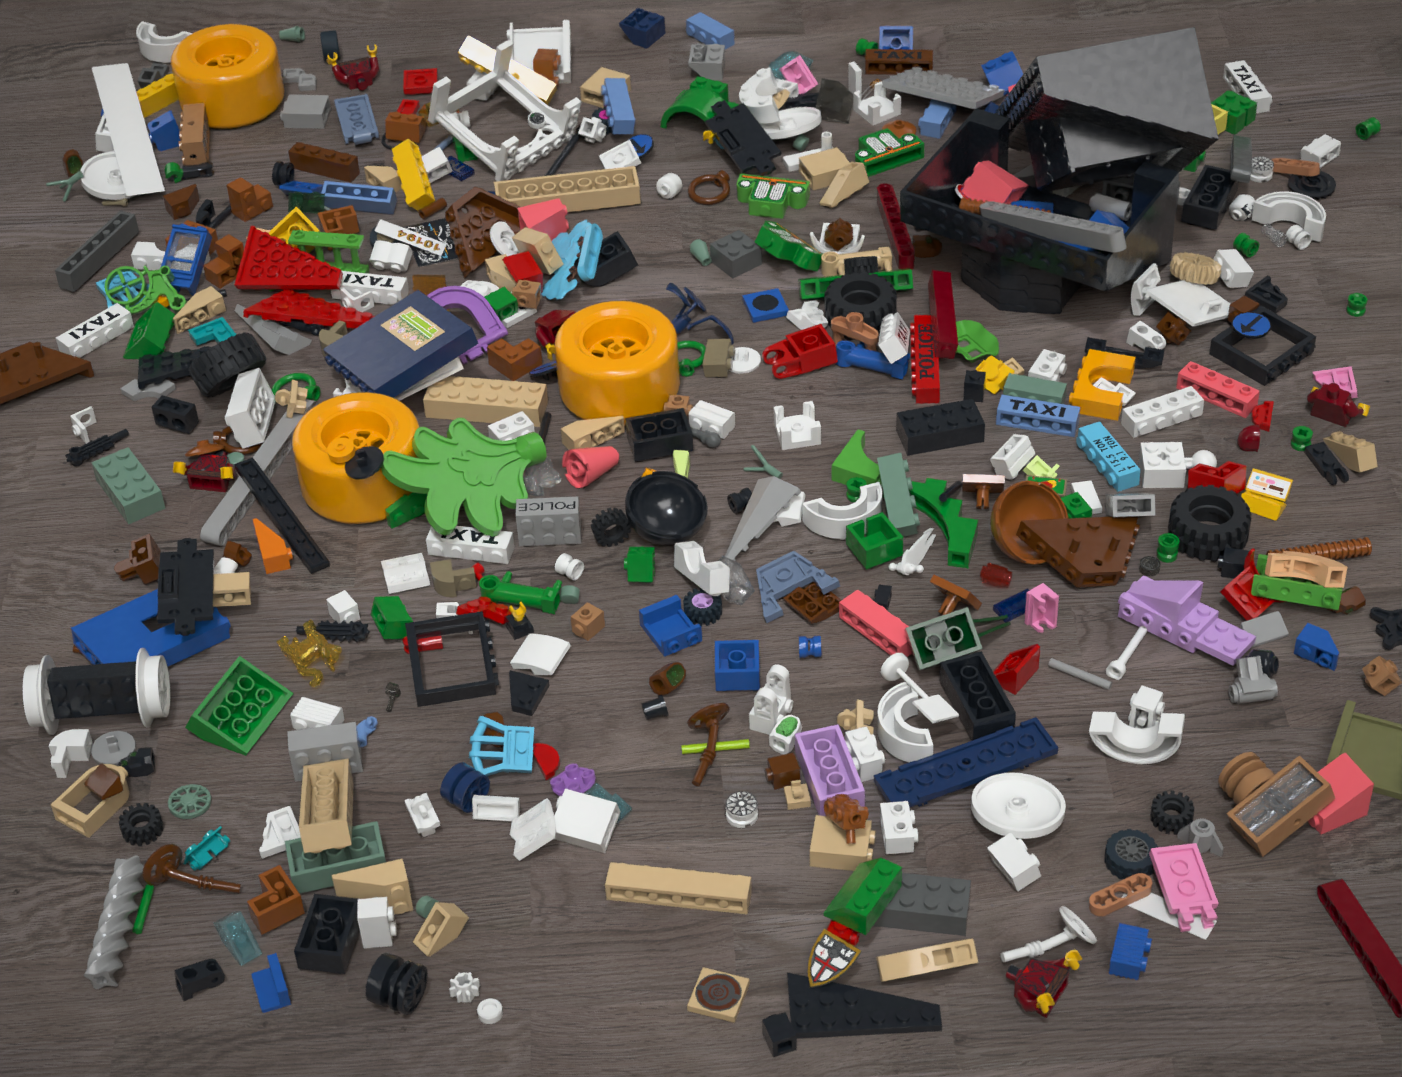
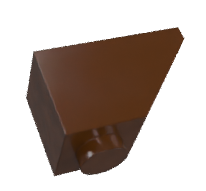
M196 184L163 195L166 211L174 220L190 215L200 200Z

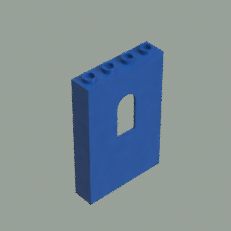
M158 589L72 627L71 632L74 645L92 665L133 662L137 660L139 649L145 648L150 656L163 655L168 667L229 639V628H231L227 617H223L217 607H213V620L195 621V634L187 636L175 635V623L150 632L142 622L158 615Z

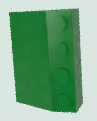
M239 656L191 715L185 728L206 742L246 756L291 698L293 692Z

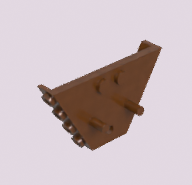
M476 186L454 202L445 212V219L450 228V236L455 245V253L458 255L460 270L463 272L464 279L482 265L485 259L498 252L490 238V229L495 223L506 222L514 234L520 231L518 208L520 206ZM462 208L466 209L467 213H464Z
M28 342L0 353V404L75 374L92 378L94 373L91 362L44 347L40 342Z
M1138 516L1022 520L1016 535L1074 586H1115L1119 578H1124L1127 566H1124V563L1128 564L1132 552L1128 550L1133 549L1136 538L1132 536L1136 537L1140 525L1136 524Z

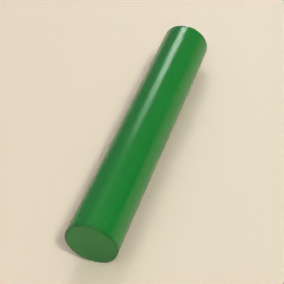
M147 884L144 888L132 930L135 934L142 933L154 892L153 885Z

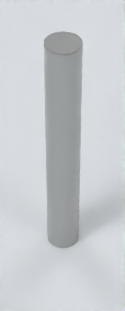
M1053 658L1049 661V667L1110 690L1112 687L1111 681Z

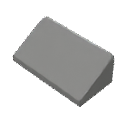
M1279 611L1244 621L1240 624V629L1256 636L1252 647L1289 635Z

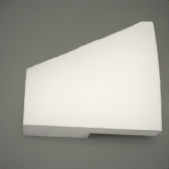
M817 300L804 302L802 309L789 310L786 316L801 330L818 324H822L825 328L828 324L827 319L823 316V311L818 309L819 302Z

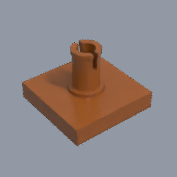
M963 474L962 492H977L976 508L981 509L982 501H984L983 509H988L989 493L1003 492L1005 475Z
M932 576L930 583L941 593L947 595L938 613L945 615L953 612L958 602L979 610L982 602L970 591L939 576Z

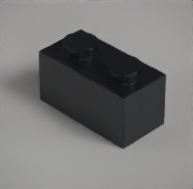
M879 584L878 589H875V599L873 598L872 600L878 605L883 606L887 611L892 597V586Z

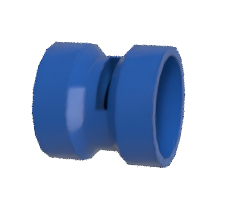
M799 636V658H806L808 655L821 657V636H813L812 638Z

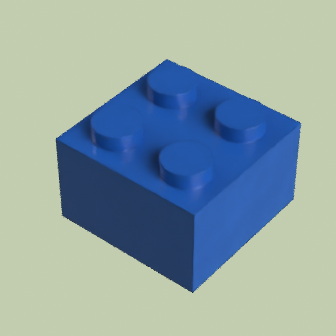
M759 640L715 641L716 691L760 689Z

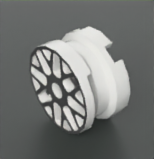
M1262 156L1252 158L1250 179L1255 182L1271 180L1274 162L1270 158Z
M738 791L728 796L726 800V819L728 823L738 828H745V825L748 824L753 825L758 819V801L756 797L745 791Z

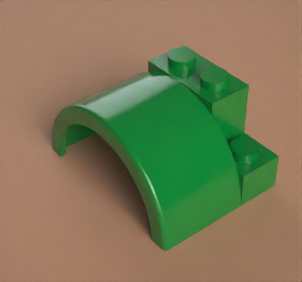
M698 76L690 84V89L683 90L664 112L661 119V128L666 129L667 123L677 112L693 113L705 122L716 116L711 109V106L716 102L725 100L730 108L739 104L729 102L728 84Z

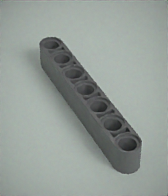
M1234 135L1231 145L1230 180L1249 183L1252 171V139Z

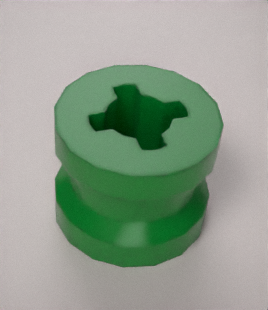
M1360 293L1349 295V304L1346 307V312L1354 317L1363 316L1366 312L1367 297Z
M1306 426L1295 427L1292 431L1291 447L1297 451H1305V446L1311 445L1312 430Z
M854 477L847 481L846 497L850 502L855 503L860 498V487L867 485L864 479Z

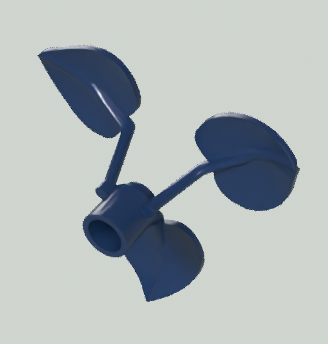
M674 283L667 285L666 290L675 293L684 303L680 312L671 321L678 334L686 328L690 330L693 326L707 320H712L726 331L731 339V344L734 343L730 329L714 315L690 324L689 322L692 319L688 314L697 304L703 311H706L705 305L687 287L683 289L687 293V298L694 300L693 305H691L686 296Z

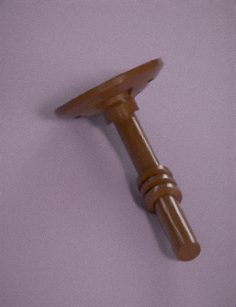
M716 703L704 707L694 713L687 722L691 729L707 728L709 730L707 748L703 750L699 759L700 765L692 780V784L695 786L701 785L708 767L712 765L716 757L715 749L719 721L730 710L726 703ZM700 720V725H695Z
M167 844L157 849L146 861L142 872L143 880L151 886L160 885L170 878L195 885L198 889L203 887V890H206L208 888L209 891L217 889L239 893L241 884L214 880V877L209 879L208 876H205L203 878V875L198 877L179 871L178 868L182 861V850L175 844ZM173 852L172 855H166V856L162 857L163 855H165V854H167V853ZM156 865V875L151 877L152 868Z

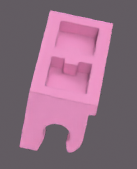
M801 56L796 57L779 69L787 81L798 83L799 94H805L818 85V82Z
M1044 583L1026 593L1024 623L1040 633H1043L1044 630L1043 627L1039 626L1040 624H1045L1050 629L1057 627L1059 596Z

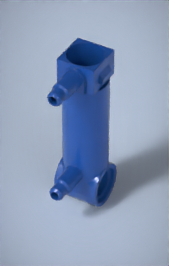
M846 340L836 344L838 359L836 364L838 366L850 367L853 365L890 374L891 377L903 379L908 371V362L911 356L909 353L891 364L884 353L864 349V342H860L857 346L853 342Z

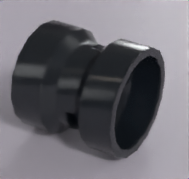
M746 487L741 489L739 493L734 492L727 496L729 507L733 513L736 514L741 512L743 508H746L752 495L749 488Z

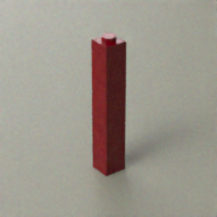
M932 270L928 282L934 354L935 357L954 359L958 348V336L951 273Z

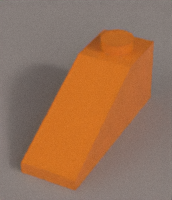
M257 518L253 519L266 574L291 569L289 561L293 560L291 548H286L285 541Z

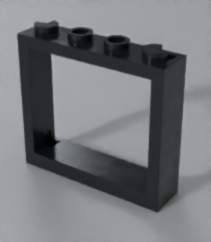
M1259 306L1252 312L1267 317L1271 322V331L1296 344L1265 366L1232 347L1245 337L1235 333L1231 325L1211 339L1209 354L1265 386L1282 373L1287 372L1295 364L1300 363L1302 359L1311 355L1316 347V336L1267 308Z
M483 611L405 623L418 707L496 695L495 686L499 685L498 673H493L492 668L496 667L495 656L490 655L489 650H493L492 638L487 637L486 632H490L488 620L484 621ZM479 630L487 680L424 690L417 639Z

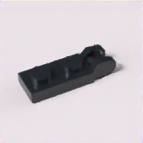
M1324 442L1305 446V454L1329 484H1337L1336 475L1342 482L1349 481L1348 472L1342 467Z

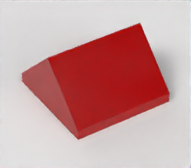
M529 251L506 256L502 259L516 283L519 280L541 283L542 294L543 273Z
M1039 644L1010 652L994 669L993 673L1002 689L1016 695L1039 669Z

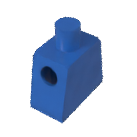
M171 110L147 124L150 130L149 138L151 144L155 143L159 151L179 147L180 130Z

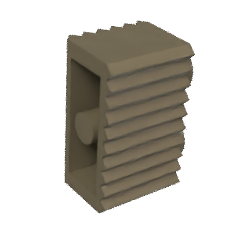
M707 339L703 360L706 378H711L712 376L714 378L727 377L729 370H732L733 361L731 357L735 356V346L731 344V339Z

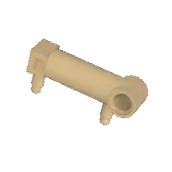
M889 247L845 254L825 252L821 256V273L824 276L845 275L844 259L863 256H877L878 268H881V270L885 269V271L892 270V254Z

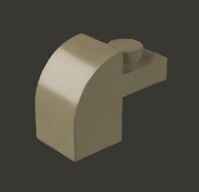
M339 320L329 331L321 329L319 340L324 357L326 355L323 349L347 334L346 322Z
M451 559L430 562L433 586L438 594L453 598L457 597L456 591L477 588L474 567L452 570Z

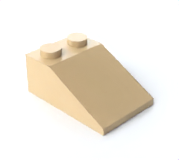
M403 859L332 875L336 896L358 899L387 897L388 905L393 906L394 915L413 910Z

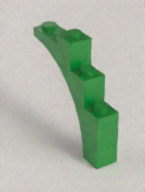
M927 478L925 483L912 481L913 489L909 491L910 496H915L917 507L914 508L925 513L938 525L948 543V566L968 569L978 535V520L962 517L963 500L952 498L945 502L939 500V496L947 489V481Z

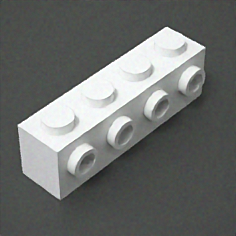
M1190 386L1124 408L1122 410L1121 425L1133 438L1201 416L1203 414L1204 399Z

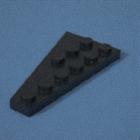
M204 346L195 350L184 349L180 352H164L160 355L147 354L139 357V389L146 388L145 384L154 382L156 385L163 383L162 381L168 377L177 379L190 375V364L211 347Z

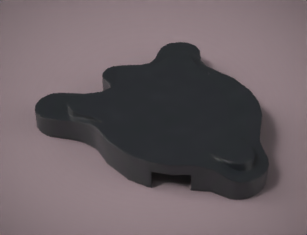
M1373 607L1370 610V617L1380 622L1376 625L1375 631L1384 638L1382 646L1387 650H1391L1398 645H1402V609L1389 611Z

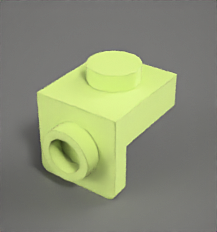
M1036 456L1023 471L1027 475L1055 478L1058 475L1055 471L1060 466L1056 464L1053 468H1050L1042 459Z

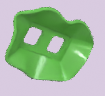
M972 320L956 322L958 343L965 340L970 344L965 347L958 345L956 353L962 354L971 363L987 356L998 355V339L987 331L982 324ZM975 350L981 353L974 357L968 354Z

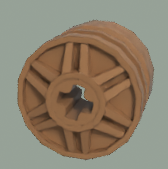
M1246 752L1236 756L1223 768L1219 775L1218 784L1238 805L1272 778L1275 773L1266 767V764L1260 760L1257 754Z

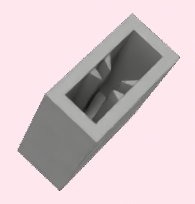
M289 95L287 101L284 102V109L280 113V119L284 123V128L324 129L331 111L329 95Z
M1105 494L1106 515L1155 516V494Z

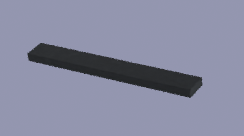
M254 458L236 463L235 470L309 572L312 574L330 567V561Z

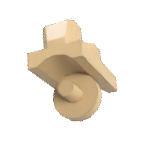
M295 380L291 382V391L282 389L275 393V401L281 406L287 405L286 417L292 418L293 413L304 415L306 409L308 389L298 387V381Z
M857 699L856 708L851 712L849 709H845L844 712L839 713L837 723L844 730L849 731L866 727L871 724L874 711L864 708V701ZM867 726L870 734L872 735L873 727Z

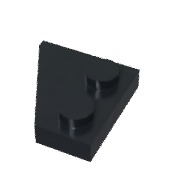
M1268 275L1245 291L1246 297L1274 313L1280 311L1288 302V298L1280 292V288L1277 285L1271 283V277Z
M510 670L512 711L533 716L550 686L549 680Z

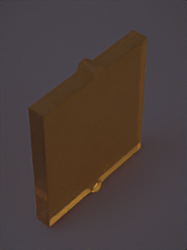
M413 274L412 289L414 292L419 290L426 296L437 289L448 287L446 286L445 275Z

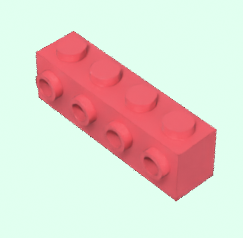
M1190 361L1178 373L1177 389L1181 390L1192 386L1205 401L1246 418L1252 412L1254 406H1258L1259 390Z
M856 590L839 602V618L888 654L903 653L906 657L912 654L904 630L909 626L888 612L883 606L874 602L868 595Z

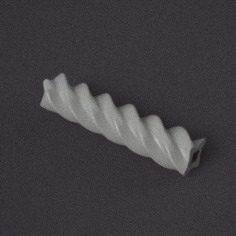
M137 855L129 859H116L114 873L110 879L109 891L105 897L104 909L100 915L98 930L93 941V949L89 955L87 970L84 974L91 981L94 989H100L104 986H118L113 976L117 970L123 967L118 954L129 946L124 939V934L134 927L129 919V915L139 908L134 900V896L144 889L139 882L144 866L140 863V858Z

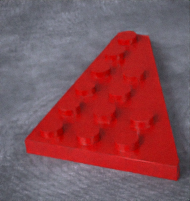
M250 226L234 285L237 289H340L343 272L335 266H330L327 262L316 259L315 256L305 251H300L295 246L292 247L286 244L285 241L271 236L265 231L262 232L256 229L255 226Z
M283 289V291L273 294L271 297L263 299L243 310V317L246 318L251 315H260L265 320L291 322V319H300L305 324L315 323L325 326H333V323H337L340 320L346 322V328H357L375 317L369 312L356 311L352 307L346 308L339 303L327 302L323 298H314L306 293L294 292L293 289Z

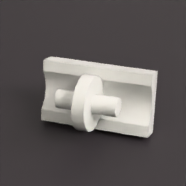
M427 793L416 796L414 799L404 800L417 832L421 833L422 837L434 834L435 828L440 826V822Z

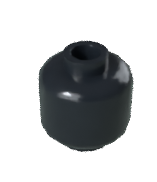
M1253 649L1249 656H1245V658L1260 656L1262 671L1269 678L1278 671L1279 659L1271 650Z

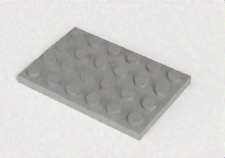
M912 67V69L905 70L903 73L890 76L888 79L883 80L882 83L884 88L972 109L979 108L1004 96V90L999 89L997 85L986 86L980 81L969 82L966 78L956 79L952 78L953 76L949 74L939 75L936 71L926 72L922 71V68Z

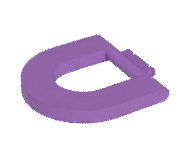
M448 286L437 289L427 295L446 310L460 308L467 311L485 335L477 340L479 344L459 356L463 365L468 363L466 357L472 361L484 355L481 349L487 353V346L508 335L505 326L489 302L475 290L462 286Z

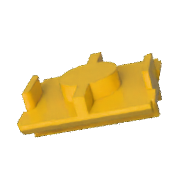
M992 355L983 360L975 369L976 371L986 372L985 389L993 394H997L1000 389L1003 391L1009 373H1015L1003 361H999Z

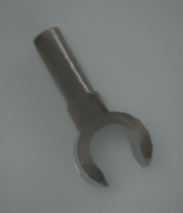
M389 682L385 689V693L390 695L386 708L387 712L392 711L395 699L401 695V691L398 689L399 685Z

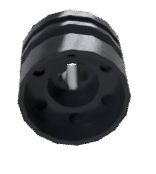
M387 952L381 954L372 966L367 979L365 994L367 1000L383 1007L389 1006L390 1009L405 1015L412 1014L422 1000L428 979L427 968L410 960L404 962L403 958Z

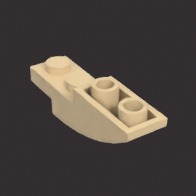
M973 938L876 957L881 982L978 963Z

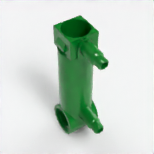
M507 571L501 581L494 575L484 576L479 581L481 597H488L494 603L501 602L520 606L519 602H522L525 607L541 609L543 612L555 614L560 604L561 580H556L552 588L547 587L544 589L510 583L512 572Z

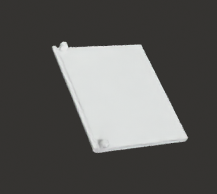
M1182 280L1142 291L1143 294L1146 293L1144 297L1146 300L1152 297L1193 327L1228 318L1230 303L1203 284Z

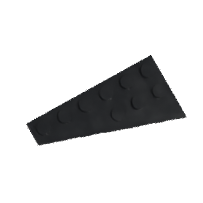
M787 972L790 1022L797 1039L942 1031L939 1004L835 982L811 988L807 976Z

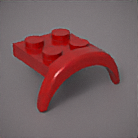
M1254 548L1248 552L1245 558L1244 571L1220 591L1247 621L1257 618L1273 602H1286L1253 596L1251 594L1254 574L1260 575L1254 563Z

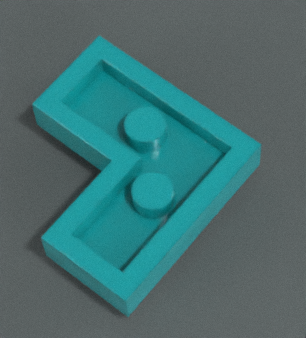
M223 317L188 330L189 336L196 345L204 344L213 339L219 343L236 335Z

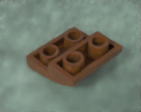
M812 582L804 589L797 587L783 598L784 602L811 624L823 621L838 613L839 602L841 601L831 591L823 595L815 582Z

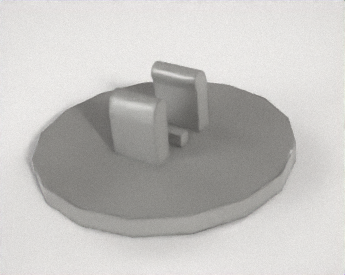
M108 732L95 740L91 747V754L93 759L99 764L118 765L120 759L127 757L130 752L136 750V742L133 736L127 732Z

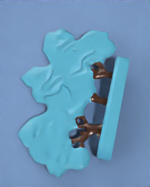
M586 219L576 224L569 234L561 232L552 240L563 265L553 272L555 275L543 287L542 296H546L550 300L553 298L557 300L563 299L566 293L577 286V279H574L577 273L583 281H589L595 277L603 239L601 228L597 224H591ZM579 258L578 267L576 268L574 263ZM572 273L573 276L566 280V278Z

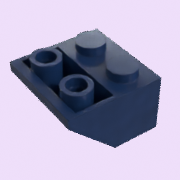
M637 8L619 23L620 28L634 45L646 49L666 34L665 17L642 8Z

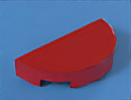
M1264 401V404L1255 405L1252 410V422L1254 425H1259L1261 430L1268 432L1270 430L1274 401Z
M542 743L533 744V757L545 780H548L555 775V771L560 766L559 754L550 745Z

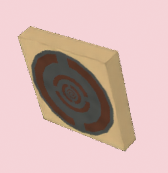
M703 967L687 1005V1010L735 1023L750 985V979Z

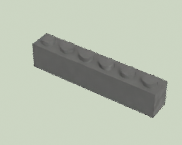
M120 210L55 269L59 288L75 292L137 235L139 229L135 214Z

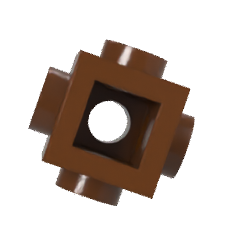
M841 218L831 222L825 230L824 241L836 251H839L845 245H849L853 240L852 225Z
M1170 312L1156 326L1163 333L1162 336L1169 344L1174 342L1180 345L1191 332L1186 326L1188 324L1180 317L1177 318Z

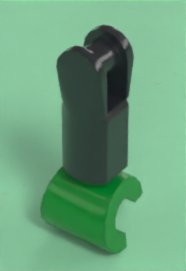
M170 162L166 164L164 169L166 179L174 175L175 183H178L182 176L184 178L211 177L214 175L212 170L213 163L211 162L182 166V169L177 163Z

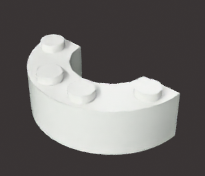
M141 22L136 30L141 54L149 61L162 62V64H169L176 46L184 38L193 34L182 31L174 36H159L156 25Z
M770 67L762 68L741 86L739 99L741 103L746 105L759 123L780 121L779 110L772 96L778 93L777 82Z
M1274 192L1261 196L1254 202L1253 221L1268 226L1276 221H1292L1299 224L1304 231L1310 233L1312 241L1320 242L1322 240L1326 213L1322 205L1313 198L1295 192Z
M879 482L860 487V498L855 503L847 506L831 505L822 498L802 503L803 522L812 532L819 535L846 540V525L863 520L865 522L864 534H866V518L882 512V487Z
M907 682L892 687L880 700L878 706V737L882 746L894 757L905 762H912L933 755V743L928 729L915 728L904 722L907 718L918 714V708L912 703L914 700H918V694Z
M1093 712L1089 733L1093 742L1101 751L1117 760L1135 764H1153L1171 757L1178 750L1182 739L1185 714L1161 713V719L1156 725L1140 729L1124 724L1118 718L1116 712Z

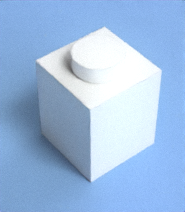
M345 590L326 599L329 614L338 623L345 621L349 624L351 621L356 622L360 620L358 605Z

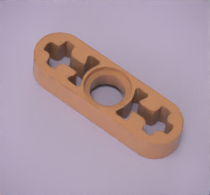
M1287 158L1272 159L1274 162L1273 172L1303 176H1316L1320 173V164L1318 162Z
M1137 873L1093 893L1089 899L1090 912L1096 916H1105L1147 897L1152 891V879L1147 874ZM1122 891L1125 892L1127 896L1124 898H1118L1114 895V893Z

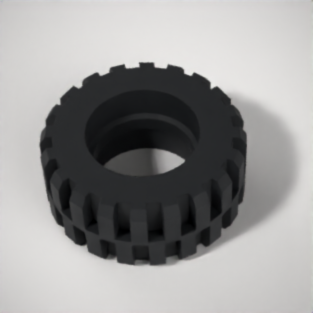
M854 272L851 275L845 274L841 278H836L833 283L831 282L825 291V318L830 328L833 318L838 316L846 317L849 313L857 312L863 315V322L877 330L880 335L882 319L890 313L894 315L897 311V293L894 286L889 281L887 282L884 277H879L877 274L872 273L871 275L868 272L859 274Z
M248 332L239 333L203 352L201 356L197 357L190 364L189 374L202 395L214 397L234 388L238 374L257 368L261 370L266 364V356L252 334Z
M1199 485L1194 489L1191 487L1186 489L1185 492H1181L1173 500L1170 508L1168 533L1174 534L1179 538L1178 550L1181 553H1187V556L1190 558H1199L1200 561L1210 560L1211 562H1217L1219 555L1224 556L1225 547L1243 550L1246 546L1251 524L1250 508L1241 496H1237L1236 492L1232 490H1226L1225 487L1220 486V488H1217L1214 485H1208V487ZM1200 521L1215 522L1219 525H1208L1201 523Z

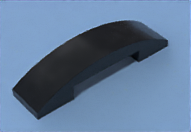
M1087 337L1084 350L1086 354H1088L1089 349L1132 356L1135 357L1134 369H1145L1162 365L1165 350L1145 347L1143 353L1107 347V340Z

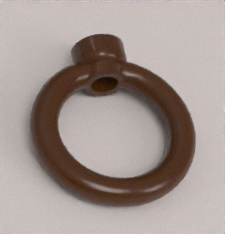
M720 170L716 175L707 174L699 176L689 184L688 195L699 204H717L729 195L730 185L728 182L730 177L724 170ZM712 181L717 186H722L723 191L715 197L704 198L695 193V188L703 182Z
M230 426L222 431L213 432V443L224 445L225 448L223 450L227 453L240 452L243 455L258 451L263 444L259 443L246 448L229 445L227 443V436L233 433Z

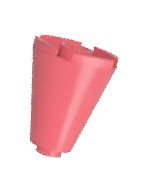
M612 446L570 449L564 453L562 459L563 468L566 467L567 470L565 476L575 488L586 487L618 464L619 453Z

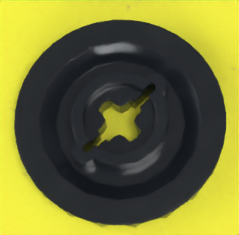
M1320 171L1316 176L1292 174L1289 177L1288 185L1292 192L1319 200L1320 198L1325 199L1335 192L1336 181L1328 173Z

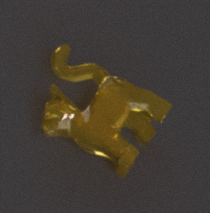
M310 619L303 624L307 636L306 639L299 642L294 637L292 643L288 644L289 639L284 636L276 642L283 654L292 660L298 673L302 676L315 677L309 683V686L316 687L322 682L323 674L316 668L307 667L316 659L322 657L323 662L334 672V664L339 660L342 648L339 645L329 644L324 635L316 631V626Z

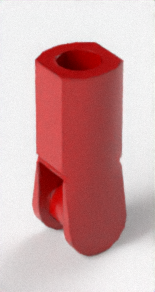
M406 636L403 638L404 651L410 654ZM442 636L417 639L418 652L443 649Z

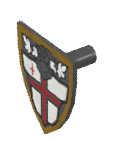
M824 929L817 938L808 961L810 987L826 985L838 979L850 969L862 951Z

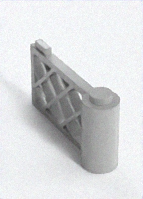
M1098 193L1090 199L1089 206L1093 212L1100 210L1114 213L1120 220L1124 221L1131 218L1132 203Z

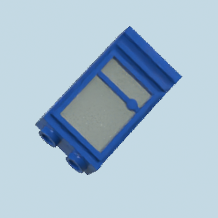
M172 224V232L161 267L168 266L174 274L175 279L171 282V285L178 293L180 288L188 289L192 296L196 293L212 240V236L205 227Z

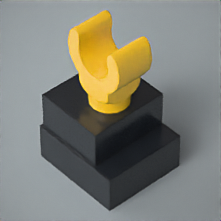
M519 602L520 607L517 610H514L512 605H510L509 610L511 614L506 616V627L514 640L534 633L533 625L527 616L524 615L526 607L522 602Z

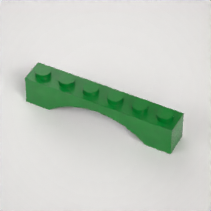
M912 269L887 270L873 273L879 277H884L887 282L889 281L894 286L895 290L913 289ZM842 275L798 279L799 297L801 299L825 297V291L830 283H833L836 278H841Z

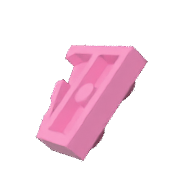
M1351 366L1313 372V379L1320 386L1336 383L1340 389L1349 391L1352 398H1358Z

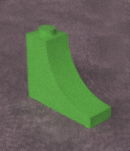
M858 429L833 462L832 481L846 485L849 479L859 477L864 479L867 485L879 482L882 487L878 464L871 461L863 452L865 447V431Z

